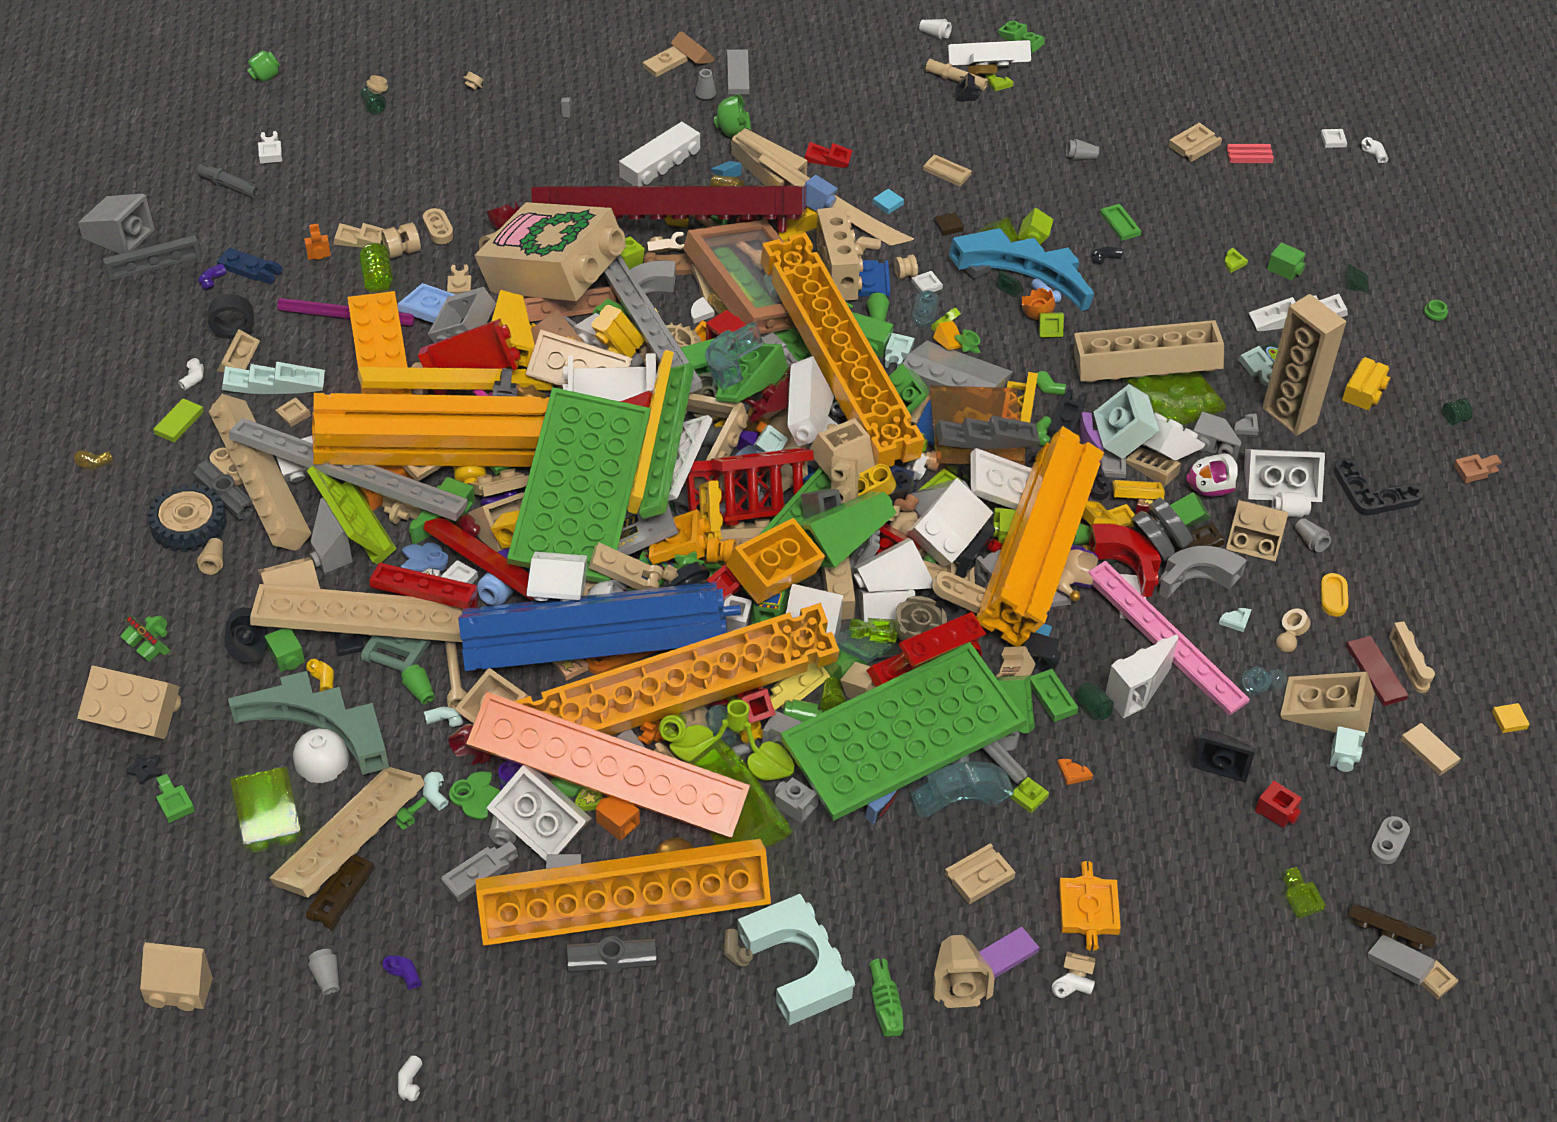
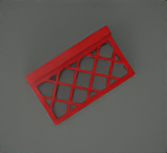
M711 460L694 461L688 473L686 483L689 512L696 510V506L700 503L699 491L694 487V477H701L708 482L717 481L722 475L721 471L712 469ZM767 466L759 467V471H757V473L760 472L757 476V483L766 491L762 499L758 501L759 508L765 507L763 504L771 496V487L769 488L761 480L766 472H770ZM780 468L781 505H783V504H784V499H783L782 476H781V468ZM744 469L736 470L737 475L734 478V485L744 493L739 501L735 502L736 511L743 510L740 506L748 497V489H745L738 482L742 475L747 473L744 472ZM721 489V494H722V496H721V501L719 502V505H720L721 502L725 499V491H723L722 489Z

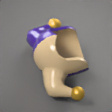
M1072 544L1057 587L1059 592L1070 596V599L1074 602L1080 599V593L1076 590L1073 591L1070 585L1091 589L1093 583L1091 575L1087 572L1097 566L1098 556L1091 552L1090 546Z

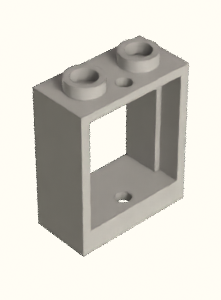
M484 287L447 297L428 332V336L435 343L486 324L496 306L495 301Z

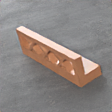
M611 286L587 289L577 301L525 297L524 302L529 322L544 320L557 309L563 316L593 313L596 306L601 305L607 298L616 302V298Z

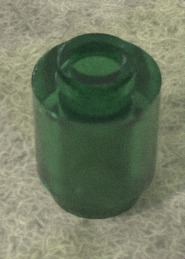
M1085 682L1077 689L1075 694L1077 702L1094 720L1099 718L1104 720L1112 714L1114 702L1097 684Z

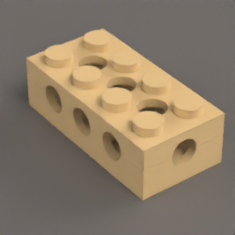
M844 207L817 209L816 246L819 257L844 300H857L858 290H862V279L859 276V272H863L862 258H858V244H854V229L850 230L851 218L846 216Z

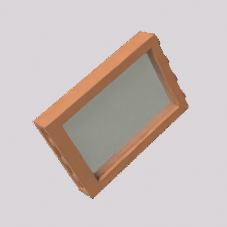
M766 219L688 230L683 249L733 315L738 316L741 321L750 328L755 329L758 334L796 328L771 283L772 275L767 276L760 263L762 243L780 239L782 243L784 242Z

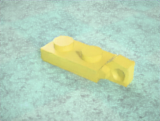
M815 662L808 664L807 672L778 681L770 689L773 693L770 699L774 711L780 706L784 708L786 700H802L830 678L823 666L817 668Z

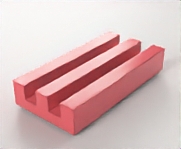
M1270 144L1227 145L1230 163H1273L1274 157L1272 150H1270Z

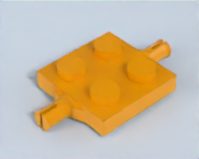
M1087 861L1081 863L1082 876L1077 878H1060L1062 933H1081L1086 935V949L1091 951L1092 947L1093 951L1099 948L1097 935H1119L1118 888L1117 880L1094 877L1093 863L1088 861L1087 865Z

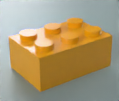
M792 518L735 547L726 566L755 602L759 604L791 587L792 584H797L814 575L824 560L825 555L798 522Z

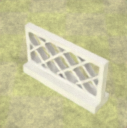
M709 415L683 423L668 501L678 498L713 420Z

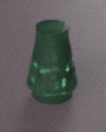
M364 88L361 91L360 95L368 112L380 114L385 110L386 100L384 96L370 88Z

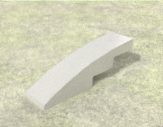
M1339 294L1319 300L1340 317L1348 315L1347 308ZM1291 297L1249 312L1256 330L1266 331L1284 328L1289 306L1295 303V300Z

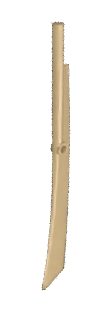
M742 132L737 134L736 139L760 155L759 161L794 186H804L805 182L810 179ZM835 195L837 199L832 208L844 207L846 216L851 218V223L889 246L914 239L874 219Z

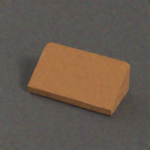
M682 31L671 42L673 46L695 63H711L715 61V58L707 50Z

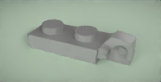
M511 841L498 849L486 847L442 876V884L456 901L460 902L476 891L475 879L499 876L510 867L509 862L518 857L517 848Z

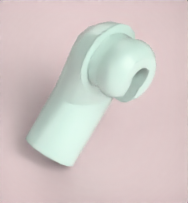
M439 707L424 712L427 725L447 719L450 727L463 724L461 714L455 711V708Z
M430 772L424 778L423 796L440 811L449 803L439 793V787L442 786L441 782L444 781V778L439 772Z

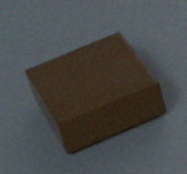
M956 212L935 217L934 222L942 236L963 232L964 226Z

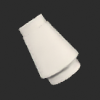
M946 19L922 20L919 29L920 32L938 39H947L951 34L952 25Z

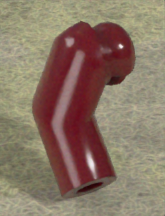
M469 514L463 515L454 524L473 537H476L481 529L478 524H475L474 517Z

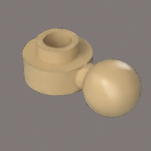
M1292 609L1284 615L1282 625L1286 632L1280 634L1276 639V646L1279 650L1283 652L1294 651L1297 646L1295 636L1302 635L1309 629L1311 622L1304 610Z

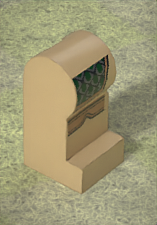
M1025 646L1004 647L1002 652L1004 662L1000 673L996 677L1031 676L1035 662Z

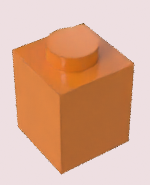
M609 796L608 798H603L596 807V822L621 841L640 824V811L633 804Z

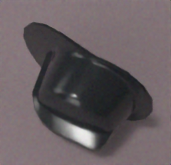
M242 607L235 609L227 619L224 637L225 647L235 659L245 663H253L259 661L264 656L266 650L265 635H267L268 630L267 627L250 625L252 608Z

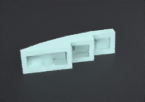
M276 362L275 368L251 364L250 370L225 366L222 390L250 394H294L322 391L325 370Z

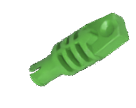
M882 958V966H880L879 959H875L870 962L869 967L874 982L871 993L876 1016L884 1036H900L903 1032V1010L898 988L894 981L891 980L888 961Z

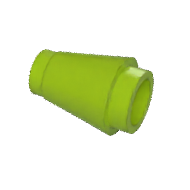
M682 714L664 717L659 724L661 736L669 742L681 740L686 732V717Z

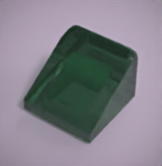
M1348 264L1345 272V290L1368 292V275L1353 265Z
M999 271L997 289L1013 298L1018 296L1024 290L1020 281L1003 271Z

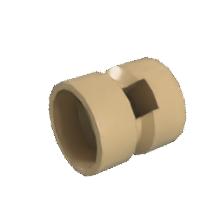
M413 222L400 225L398 230L394 227L381 230L384 249L390 254L388 255L389 259L402 256L404 251L407 254L421 251L419 235Z

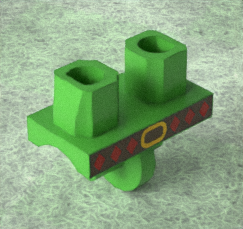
M131 615L125 619L129 627L120 637L133 648L145 638L146 640L136 651L148 662L159 652L166 655L171 651L156 638L159 635L161 637L167 635L165 630L167 621L162 616H155L153 618L149 616L145 619L146 627Z

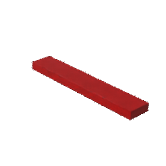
M444 517L425 521L424 531L494 575L531 601L535 600L534 597L527 596L529 572L517 565L508 564L507 558Z

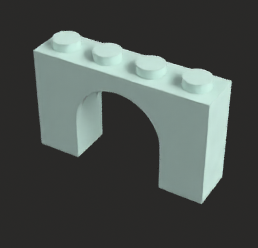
M801 894L738 919V934L746 949H750L753 954L780 943L792 942L808 948L817 960V965L810 974L777 988L776 1003L789 1025L852 999L853 987H855L854 978L849 970H844L838 950L830 946L824 926L818 925L815 920L813 907L809 902L805 903Z

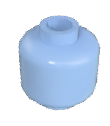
M488 572L479 580L477 586L480 598L489 605H502L515 591Z

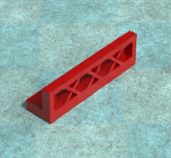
M380 562L369 579L370 587L462 609H477L478 607L477 585Z

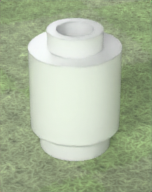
M1278 492L1277 496L1272 499V508L1287 511L1288 517L1302 518L1310 513L1311 499L1303 493Z

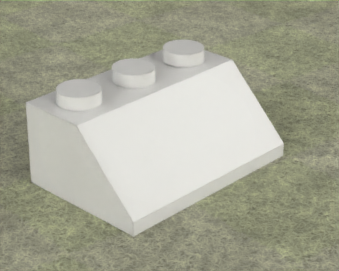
M1245 449L1244 473L1248 499L1272 500L1273 497L1277 496L1278 492L1303 493L1305 496H1309L1311 502H1322L1325 453Z
M523 765L487 806L491 813L545 861H547V854H560L592 819L539 771L527 765Z

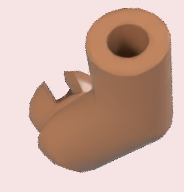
M907 494L906 499L897 498L894 501V506H900V511L912 512L916 509L915 506L919 503V498L912 494Z

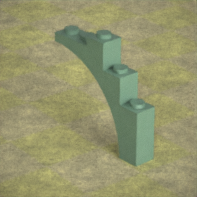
M307 671L280 677L282 683L280 686L228 698L234 723L261 719L287 720L304 723L320 729H329L339 734L345 741L348 750L356 759L362 775L389 768L373 703L345 709L340 687L312 693Z

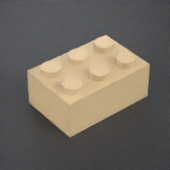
M91 666L77 719L165 739L180 687L167 682Z

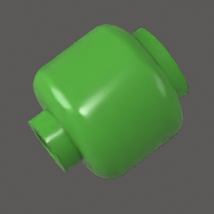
M262 50L248 60L250 68L247 71L254 80L259 79L261 82H266L279 73L278 67L280 64L271 51L267 53Z

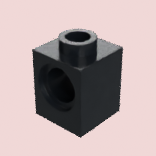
M1031 631L1029 638L1023 646L1027 648L1035 662L1034 669L1038 668V670L1044 672L1050 670L1053 665L1058 666L1062 651L1058 650L1059 639Z

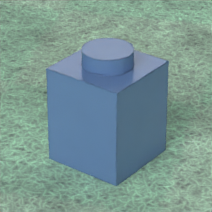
M814 175L805 182L804 186H807L808 207L816 212L817 209L833 207L837 199L835 197L837 187L817 175Z

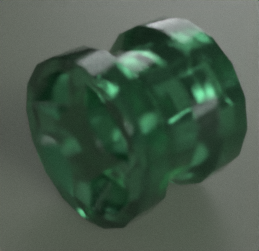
M1461 398L1456 400L1455 403H1445L1442 407V414L1449 424L1453 426L1457 425L1459 421H1470L1472 418V407L1467 399Z

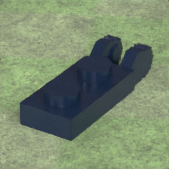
M230 247L216 261L217 265L222 263L226 271L267 284L274 282L275 277L273 274L278 276L283 270L277 262L267 261Z

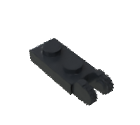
M1067 389L1049 427V437H1053L1062 426L1075 433L1084 411L1087 393L1082 392L1079 401L1076 402L1072 400L1073 389Z
M985 523L979 530V535L973 538L966 547V550H963L958 556L956 564L959 566L955 575L965 579L975 566L976 557L983 556L996 530L992 524Z

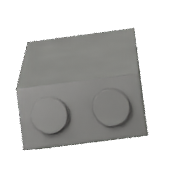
M144 194L106 196L78 222L83 239L120 254L133 251L155 230L147 198Z

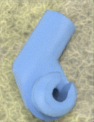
M1034 279L1031 283V287L1035 291L1042 287L1047 291H1052L1040 279ZM1057 290L1052 291L1055 303L1060 302V292Z

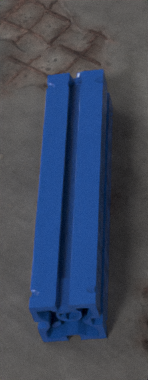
M708 582L706 584L699 583L582 596L580 600L571 601L550 599L547 601L485 606L477 609L466 608L458 618L460 637L463 643L465 671H470L477 668L488 669L681 648L727 633L726 617L741 615L740 605L724 606L723 588L718 589L717 582Z

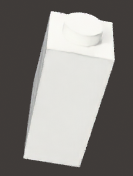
M909 538L854 566L856 573L853 576L859 588L864 587L869 592L932 588L933 580L913 540Z

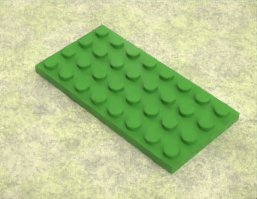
M552 387L507 557L508 564L530 568L535 552L587 556L586 580L597 583L611 580L610 577L590 569L589 564L594 547L598 542L618 550L651 408Z
M969 642L780 734L781 740L834 821L1025 727L1026 719Z

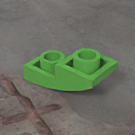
M1009 21L998 30V34L1008 41L1029 40L1031 53H1034L1045 44L1044 36L1027 32V25L1017 21Z

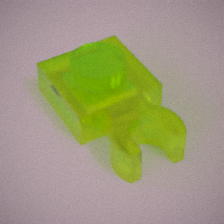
M868 618L867 622L860 619H851L849 630H852L851 637L863 638L866 636L869 637L870 641L878 643L896 642L897 631L893 626L894 619Z

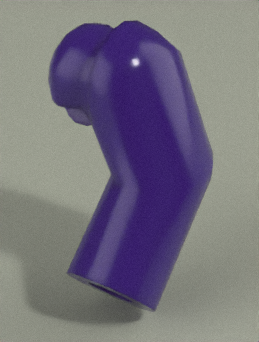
M221 263L208 268L199 276L198 282L204 290L214 286L213 279L227 274L224 265Z

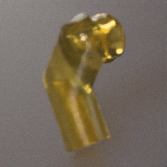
M81 450L74 455L75 463L89 470H95L113 462V458L108 450L98 455Z

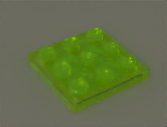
M1192 371L1187 374L1181 372L1169 373L1164 376L1147 375L1141 378L1129 379L1127 385L1130 384L1147 394L1153 413H1158L1167 418V423L1169 419H1172L1181 425H1185L1199 420L1202 412L1213 415L1226 410L1227 405L1199 371Z

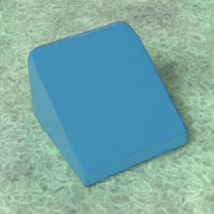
M728 161L711 168V170L722 182L740 176L742 165L739 162Z

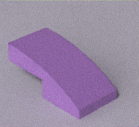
M1082 412L1078 427L1081 442L1083 444L1089 442L1104 451L1099 431L1093 430L1092 413Z

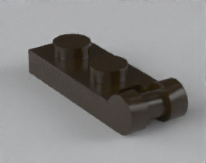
M355 854L349 857L340 866V869L331 876L310 905L306 918L312 922L320 921L324 927L333 930L340 921L344 911L373 872V862ZM326 905L332 907L329 912L323 910Z

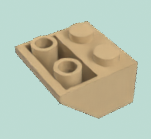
M855 418L818 433L810 450H813L814 460L830 479L831 458L833 456L858 458L859 473L875 466L870 436Z
M1238 500L1226 549L1276 562L1288 512Z

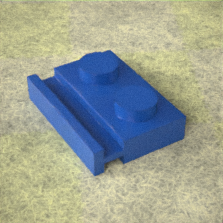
M862 260L863 272H859V276L862 279V290H858V296L883 293L890 297L888 261L878 263V260Z

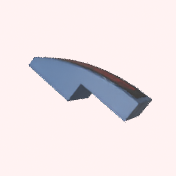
M899 789L868 804L865 818L872 825L889 810L897 797Z

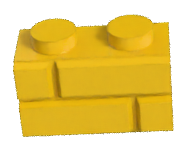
M606 305L599 313L600 316H597L591 323V327L596 332L594 336L599 342L609 347L608 351L631 358L635 354L636 349H639L645 340L621 309Z
M1362 358L1345 388L1342 401L1369 411L1372 404H1378L1382 396L1380 390L1385 391L1391 378L1387 376L1389 367L1379 362L1375 363L1374 360L1369 358Z

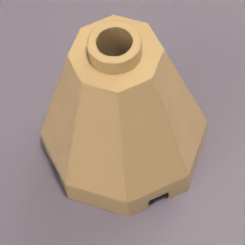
M953 935L942 941L934 972V999L940 1002V999L943 1000L947 1008L979 1006L981 998L986 996L987 1000L992 997L995 980L993 970L973 943L963 935ZM951 986H952L953 993H954L955 995H951V994H950V988H951Z

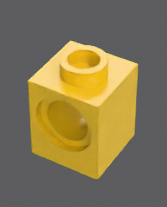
M520 510L502 513L490 528L502 549L509 548L511 545Z

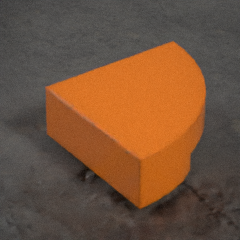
M1058 759L1057 765L1066 785L1092 779L1093 774L1086 766L1082 767L1071 762L1072 760Z

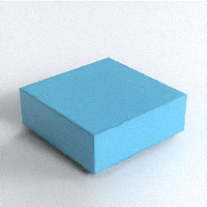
M887 189L873 198V204L887 214H890L904 205V199L890 189Z

